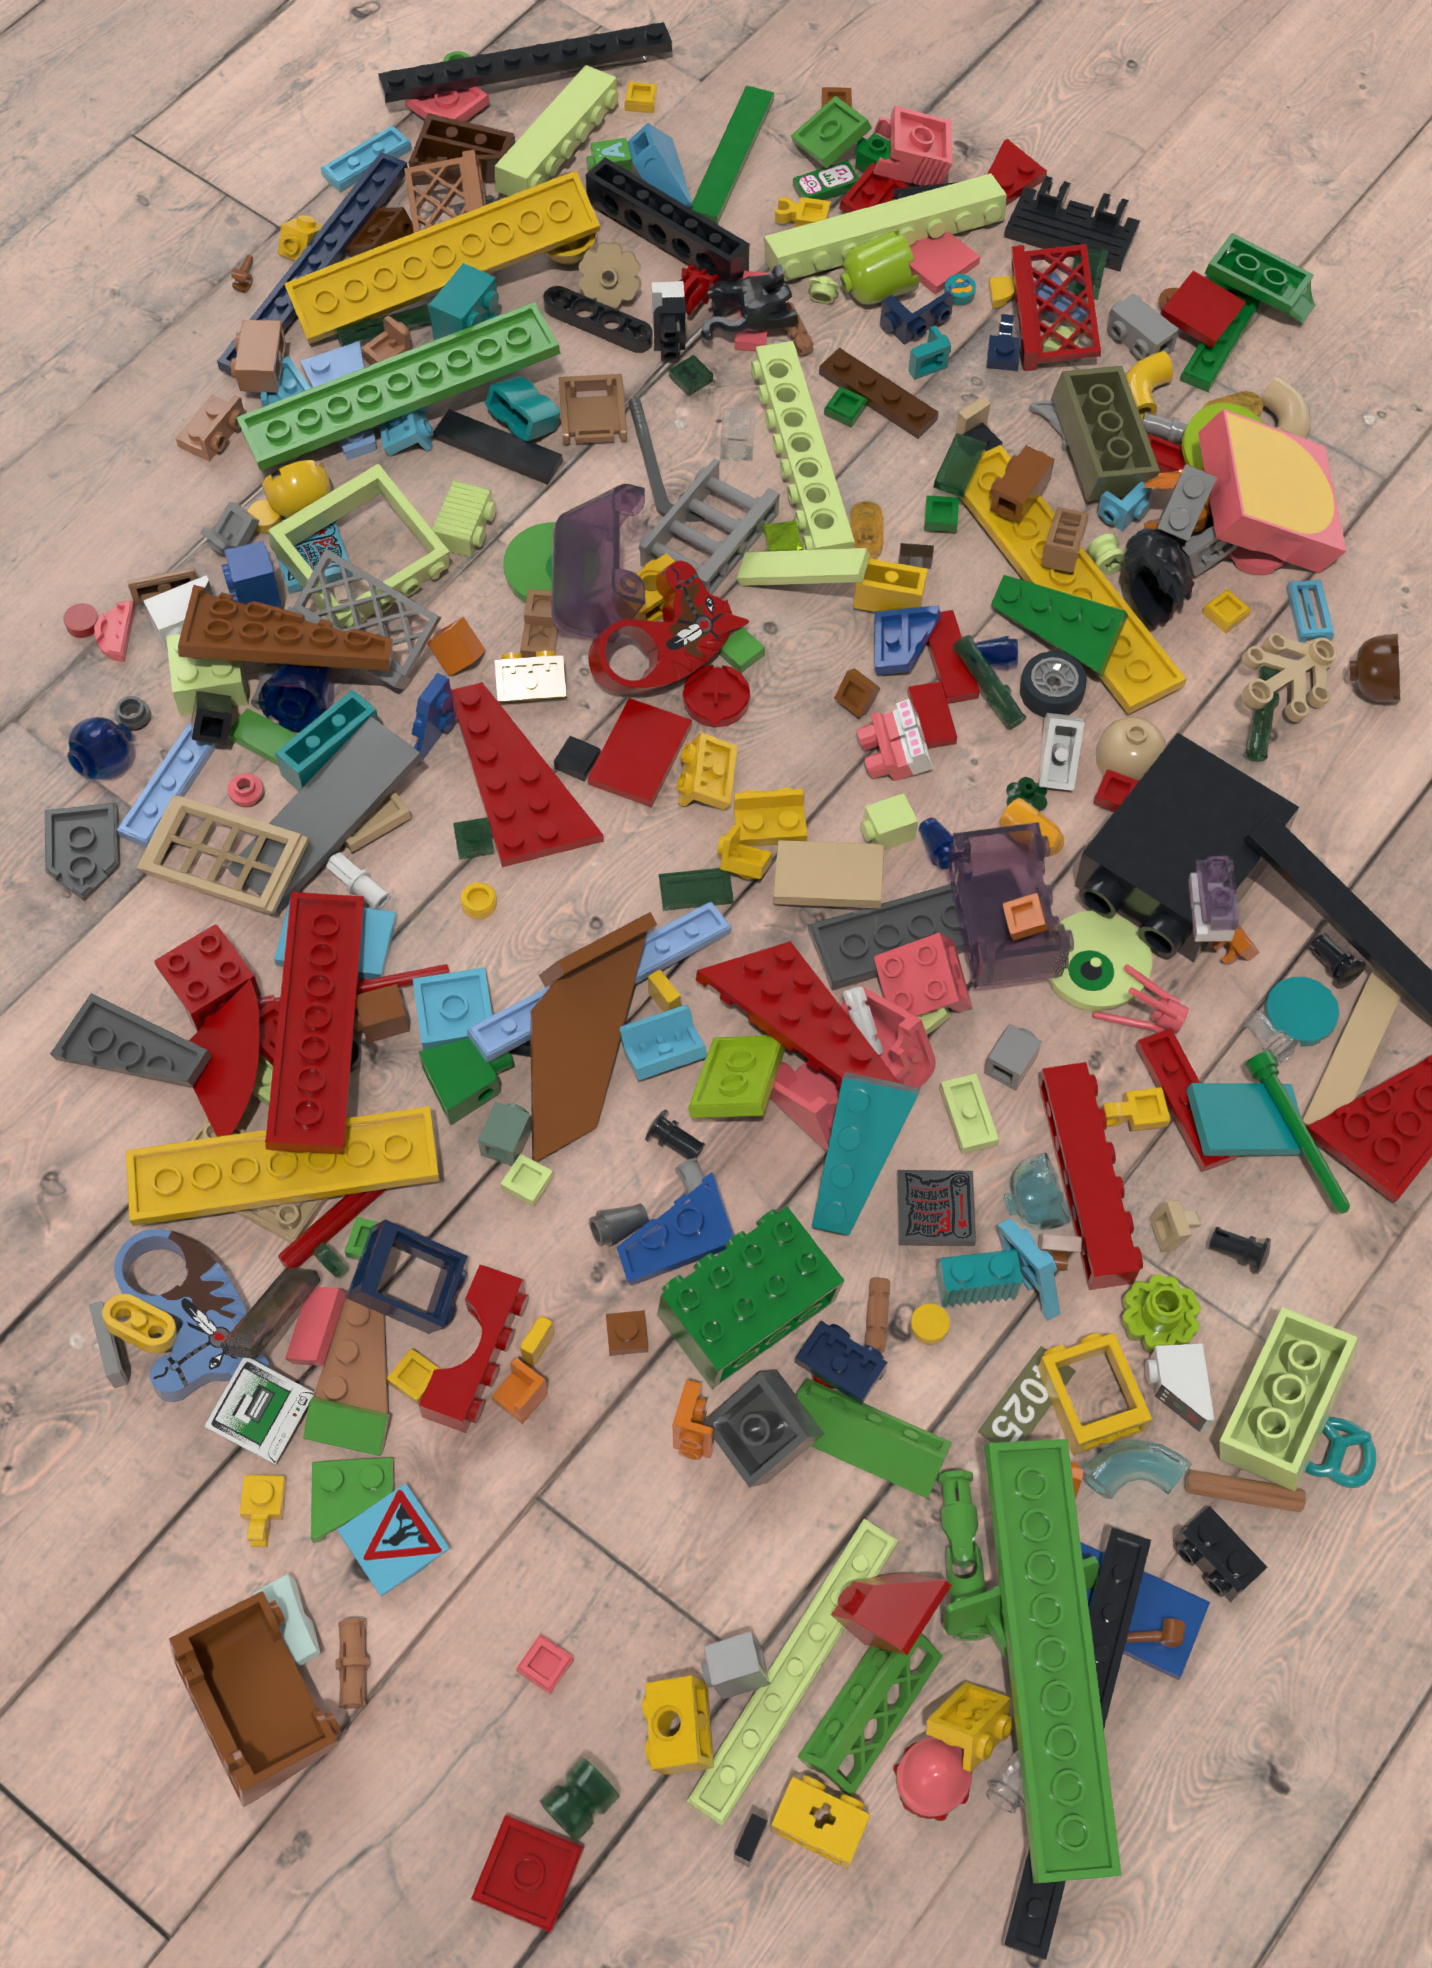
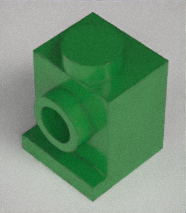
M875 133L868 139L862 137L855 147V169L864 173L872 163L876 165L880 157L885 160L888 158L892 159L891 142Z

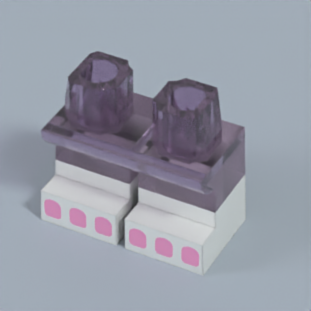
M1209 856L1207 860H1196L1197 873H1191L1188 879L1191 909H1193L1192 919L1195 942L1232 941L1239 922L1233 860H1230L1228 856Z

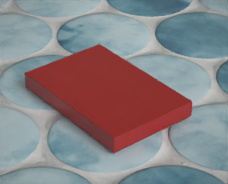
M628 698L588 776V785L652 807L691 730L692 720Z

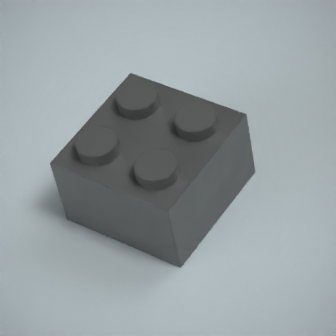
M778 1370L758 1373L702 1422L703 1425L714 1429V1440L749 1488L768 1483L825 1434Z

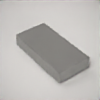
M99 1301L90 1304L89 1308L105 1374L115 1389L127 1385L129 1379L119 1339L106 1329L102 1316V1309L105 1303Z

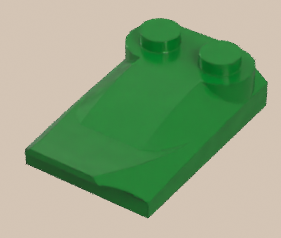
M1234 233L1230 234L1209 262L1204 273L1206 275L1205 278L1228 292L1236 290L1244 295L1255 298L1284 313L1301 325H1303L1315 307L1311 292V280L1314 274Z

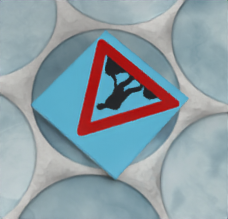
M406 1483L337 1529L381 1597L399 1584L412 1578L428 1567L435 1559L450 1550Z

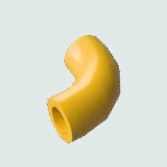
M1165 351L1154 353L1136 362L1126 373L1141 420L1145 412L1153 415L1157 412V405L1152 397L1154 388L1171 382L1173 379L1172 361Z

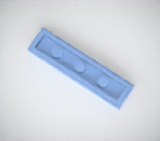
M188 723L118 827V835L143 847H147L172 796L179 795L184 797L219 744L191 740V723Z

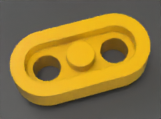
M119 1294L113 1296L103 1306L102 1316L106 1329L111 1334L148 1353L167 1351L174 1345L177 1339L174 1319L168 1313L133 1295ZM121 1317H130V1319L125 1322L118 1321ZM156 1333L163 1334V1336L159 1338H151V1336Z

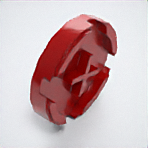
M714 665L703 666L695 670L685 681L682 693L684 709L693 720L701 725L714 728L729 726L739 721L748 710L750 703L749 683L742 673L732 667L722 665V668H714Z

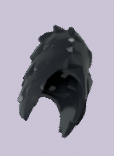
M1161 529L1137 531L1126 544L1127 550L1124 554L1125 584L1131 605L1136 614L1152 627L1158 626L1160 622L1163 624L1167 623L1174 603L1180 605L1184 597L1186 600H1190L1192 588L1195 584L1185 554L1180 549V540L1177 536Z

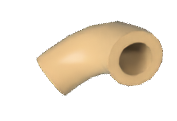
M1275 376L1265 389L1260 399V404L1276 415L1278 419L1277 429L1306 439L1311 430L1310 409L1296 388L1281 377Z

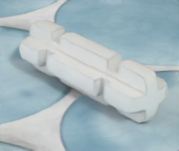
M855 986L845 990L843 995L846 1005L851 1007V1010H849L851 1020L877 1054H882L883 1048L880 1039L875 1036L878 1032L870 1007L865 1004L867 997L862 986Z

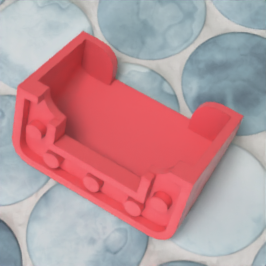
M863 987L867 997L865 1004L870 1007L878 1032L875 1036L880 1039L883 1053L879 1055L901 1084L920 1088L932 1076L936 1064L922 1020ZM844 1000L841 1007L850 1017L849 1010H851V1007L847 1006ZM808 1060L796 1071L790 1065L781 1061L769 1098L823 1149L828 1151L840 1093L837 1079L823 1069L815 1070L807 1064Z

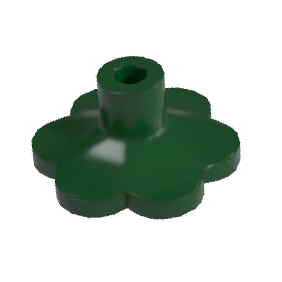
M1023 777L1018 782H1012L1006 788V794L1008 795L1007 807L1017 798L1023 799L1038 811H1043L1047 806V799L1045 798L1047 794L1046 787H1039V783H1035L1029 777Z

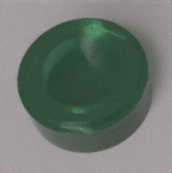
M324 1242L313 1250L314 1257L336 1279H340L349 1270Z

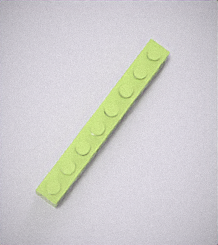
M987 174L764 236L765 262L771 272L774 266L781 264L785 274L784 281H789L842 266L845 256L850 249L895 229H898L899 235L903 234L909 246H911L917 240L928 237L939 238L946 232L956 234L1005 220L1006 193L994 176Z

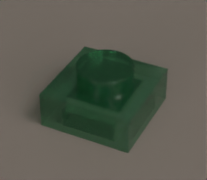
M488 817L453 823L459 860L494 854Z

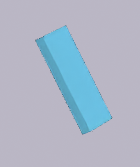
M392 125L321 167L322 176L341 193L358 182L380 152L399 158L412 150L411 141Z

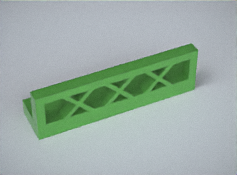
M922 1634L908 1655L870 1647L797 1758L808 1768L824 1774L843 1793L853 1797L943 1655ZM918 1647L926 1656L917 1670L910 1671V1658ZM900 1683V1697L894 1705L888 1706V1691L893 1684ZM877 1718L876 1734L872 1740L865 1741L864 1728L870 1720ZM854 1754V1768L847 1779H845L837 1770L847 1755Z

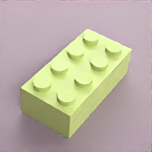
M1282 1307L1220 1439V1460L1296 1492L1356 1358L1358 1337Z

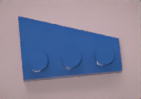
M713 1172L702 1179L703 1183L688 1195L684 1193L675 1200V1205L659 1218L651 1219L617 1246L627 1282L631 1286L698 1261L709 1253L714 1255L727 1249L725 1244L735 1233Z

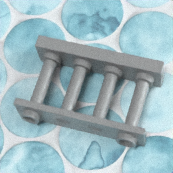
M715 458L706 468L703 467L698 471L693 484L653 531L646 533L642 537L638 547L640 550V566L642 567L649 561L654 560L656 556L661 557L665 553L674 561L682 560L690 563L710 594L716 591L744 557L745 552L749 551L777 517L780 493L771 488H768L761 497L754 499L719 480L720 461ZM711 491H714L749 511L743 519L735 520L705 504L703 500ZM691 512H694L729 531L730 535L725 541L717 542L684 523L686 522V517ZM676 534L711 553L712 556L706 564H698L665 545Z

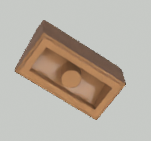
M192 567L128 580L127 583L134 604L138 605L143 604L146 599L198 579L196 569Z

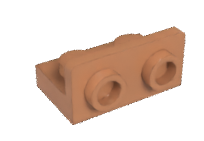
M211 395L175 438L177 446L210 462L217 452L224 449L227 440L235 430L240 429L236 417L245 414L241 397L234 395L227 402Z

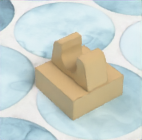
M1180 1200L1167 1201L1149 1217L1161 1252L1175 1251L1192 1236L1190 1228L1201 1226L1197 1212L1183 1211Z

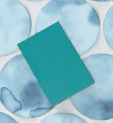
M1191 1083L1186 1089L1204 1156L1304 1155L1264 1083ZM1282 1084L1301 1117L1292 1084Z

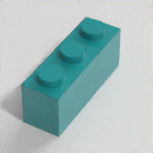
M352 689L275 752L281 776L300 791L370 716L379 721L376 708Z

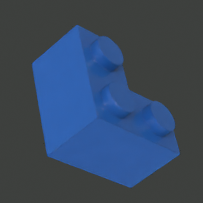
M264 541L224 550L228 564L221 566L229 594L233 595L234 601L243 604L256 601L283 609L274 571Z

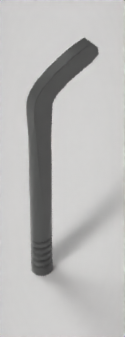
M633 397L628 401L649 478L657 512L664 517L674 504L670 503L667 498L641 400L639 397ZM691 512L686 517V522L703 521L704 518Z

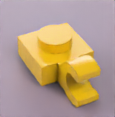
M1162 1087L1126 1091L1123 1096L1124 1102L1103 1104L1107 1128L1129 1121L1131 1131L1168 1127L1171 1121Z
M244 1475L240 1516L242 1519H250L247 1540L251 1541V1547L267 1548L270 1520H282L287 1482L285 1476Z

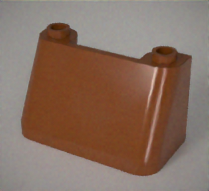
M263 1591L169 1638L172 1657L179 1675L243 1807L260 1799L337 1747L336 1737L341 1735V1730L333 1713L329 1711L324 1714L320 1707H316L282 1639L280 1625L286 1623L283 1613L276 1600L268 1602Z

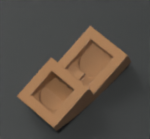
M528 589L524 612L525 625L520 648L522 658L536 657V652L556 651L562 592Z

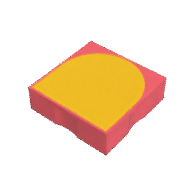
M1222 409L1198 432L1204 470L1209 474L1217 476L1210 492V505L1216 539L1252 551L1271 554L1285 562L1317 573H1321L1346 552L1326 447L1324 445Z

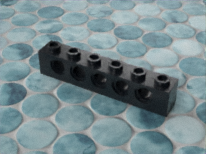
M606 157L585 175L586 194L591 205L688 264L696 265L698 270L706 269L709 275L718 274L720 281L737 282L743 277L744 271H749L750 243Z

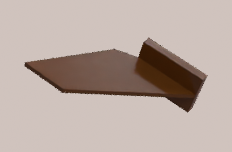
M651 912L558 960L538 975L545 988L550 987L530 1011L532 1160L535 1162L597 1128L620 1040L619 1028L624 1025L647 932L657 925Z

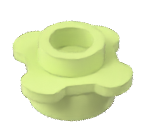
M826 276L809 279V284L811 285L809 287V296L815 302L830 304L834 301V298L839 296L837 291L839 284L833 279Z

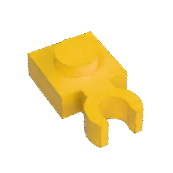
M779 197L778 209L775 210V221L779 223L795 221V227L828 219L831 201L801 197L800 202L795 203L790 198Z

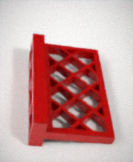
M1082 244L1025 251L1024 245L1012 246L1011 268L1024 371L1037 370V364L1101 357L1087 245ZM1081 256V263L1075 270L1062 262L1067 257ZM1045 260L1051 265L1042 274L1032 267L1031 261ZM1056 269L1068 275L1061 285L1048 278ZM1074 280L1085 287L1078 297L1066 290ZM1042 284L1054 290V293L1047 300L1035 293ZM1060 295L1072 302L1064 312L1052 305ZM1077 307L1089 315L1082 324L1069 316ZM1046 310L1058 317L1050 327L1039 321V317ZM1063 322L1076 329L1068 339L1056 332ZM1082 333L1092 340L1093 347L1080 348L1073 342ZM1049 337L1061 344L1057 351L1043 352L1042 345Z

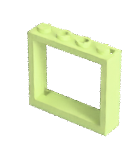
M376 464L268 530L271 549L303 589L313 570L294 546L380 493L429 552L424 557L383 581V583L407 597L411 596L420 588L421 584L429 579H438L440 572L449 567L450 551L379 464ZM376 587L377 594L384 593V591ZM370 590L356 598L355 601L370 597ZM323 592L311 595L310 598L320 610L327 609ZM330 593L333 607L339 606L340 604ZM391 596L379 600L382 613L392 606L396 598ZM373 602L357 606L361 624L376 613ZM351 608L335 612L339 628L346 629L355 626Z

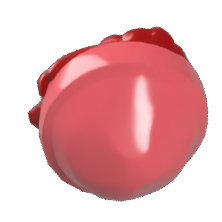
M934 1737L925 1738L905 1748L904 1756L900 1763L894 1765L893 1768L896 1775L897 1790L904 1809L920 1818H934L937 1821H944L949 1812L968 1801L972 1773L963 1770V1748L947 1745L942 1740Z

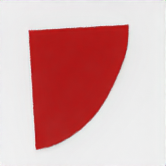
M251 979L189 1040L208 1050L212 1055L194 1083L193 1089L216 1137L231 1135L237 1127L250 1100L257 1075L260 1023L257 996Z

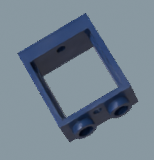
M385 1219L372 1226L369 1231L346 1298L430 1334L447 1326L452 1319L455 1310L452 1301L455 1292L461 1288L465 1281L467 1271L463 1268L467 1256ZM392 1247L441 1268L426 1313L376 1292Z

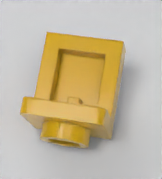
M300 215L296 219L282 223L278 254L296 261L323 225L316 223V219L306 215Z
M733 825L726 835L723 834L720 837L717 855L722 856L720 870L737 873L745 879H761L771 865L772 852L739 844L741 826Z

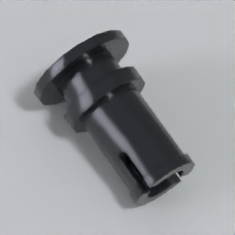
M1327 933L1318 935L1310 944L1309 950L1314 952L1330 968L1329 973L1333 977L1338 976L1336 985L1339 988L1347 987L1353 983L1366 967V962L1363 959L1354 961L1355 957L1350 952L1345 953L1329 938Z
M663 1110L652 1121L645 1140L649 1142L655 1137L659 1140L658 1145L661 1147L668 1146L687 1160L698 1158L705 1147V1143L700 1142L678 1127L679 1122L676 1120L671 1122L666 1119L669 1111Z
M1216 1226L1208 1249L1241 1260L1242 1265L1247 1266L1248 1263L1256 1265L1254 1273L1259 1274L1269 1257L1271 1239L1267 1237L1264 1244L1256 1242V1237L1250 1236L1248 1239Z

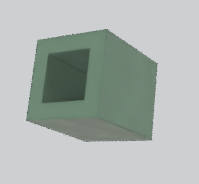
M495 1102L478 1139L481 1156L513 1166L520 1153L522 1154L531 1134V1114L527 1113L523 1107L517 1104L508 1103L504 1105Z

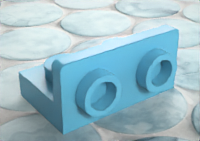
M429 406L379 424L383 449L390 456L417 442L426 451L433 449L431 441L433 429L426 413L429 410Z

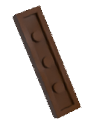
M840 347L819 366V375L837 387H843L868 399V407L917 439L938 420L939 412Z

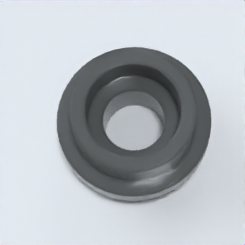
M127 696L117 703L114 715L121 727L137 729L147 723L150 717V710L145 701L136 696Z

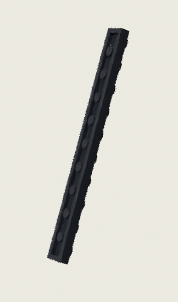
M664 22L653 23L634 28L378 73V80L385 103L577 69L585 65L593 66L672 51V40Z
M1113 1527L1108 1532L1089 1605L1103 1728H1105L1151 1544L1150 1539ZM1029 1842L1002 1946L1041 1960H1046L1066 1881L1033 1883Z

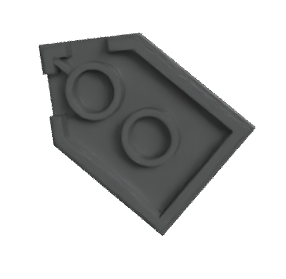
M116 803L45 810V871L49 876L84 900L118 866Z

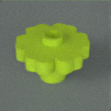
M1156 1274L1151 1277L1148 1284L1143 1281H1136L1123 1299L1122 1303L1126 1311L1121 1318V1324L1126 1329V1334L1130 1340H1142L1143 1348L1147 1352L1152 1353L1156 1346L1189 1344L1200 1328L1196 1317L1201 1310V1305L1196 1300L1192 1289H1180L1179 1282L1175 1277H1164Z

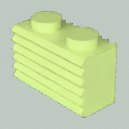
M455 480L452 481L448 495L432 527L433 532L450 553L466 555L469 558L472 557L476 546H482L486 533L484 526L487 521L492 522L496 513V502L492 500L491 489Z

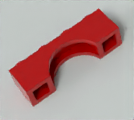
M481 1264L479 1265L465 1297L468 1312L478 1321L482 1328L479 1345L475 1352L463 1363L448 1369H434L419 1403L422 1418L467 1433L471 1422H478L484 1407V1401L481 1400L486 1386H493L499 1371V1365L496 1364L501 1350L506 1352L511 1344L514 1335V1329H511L515 1316L521 1317L527 1306L529 1295L525 1294L523 1279Z

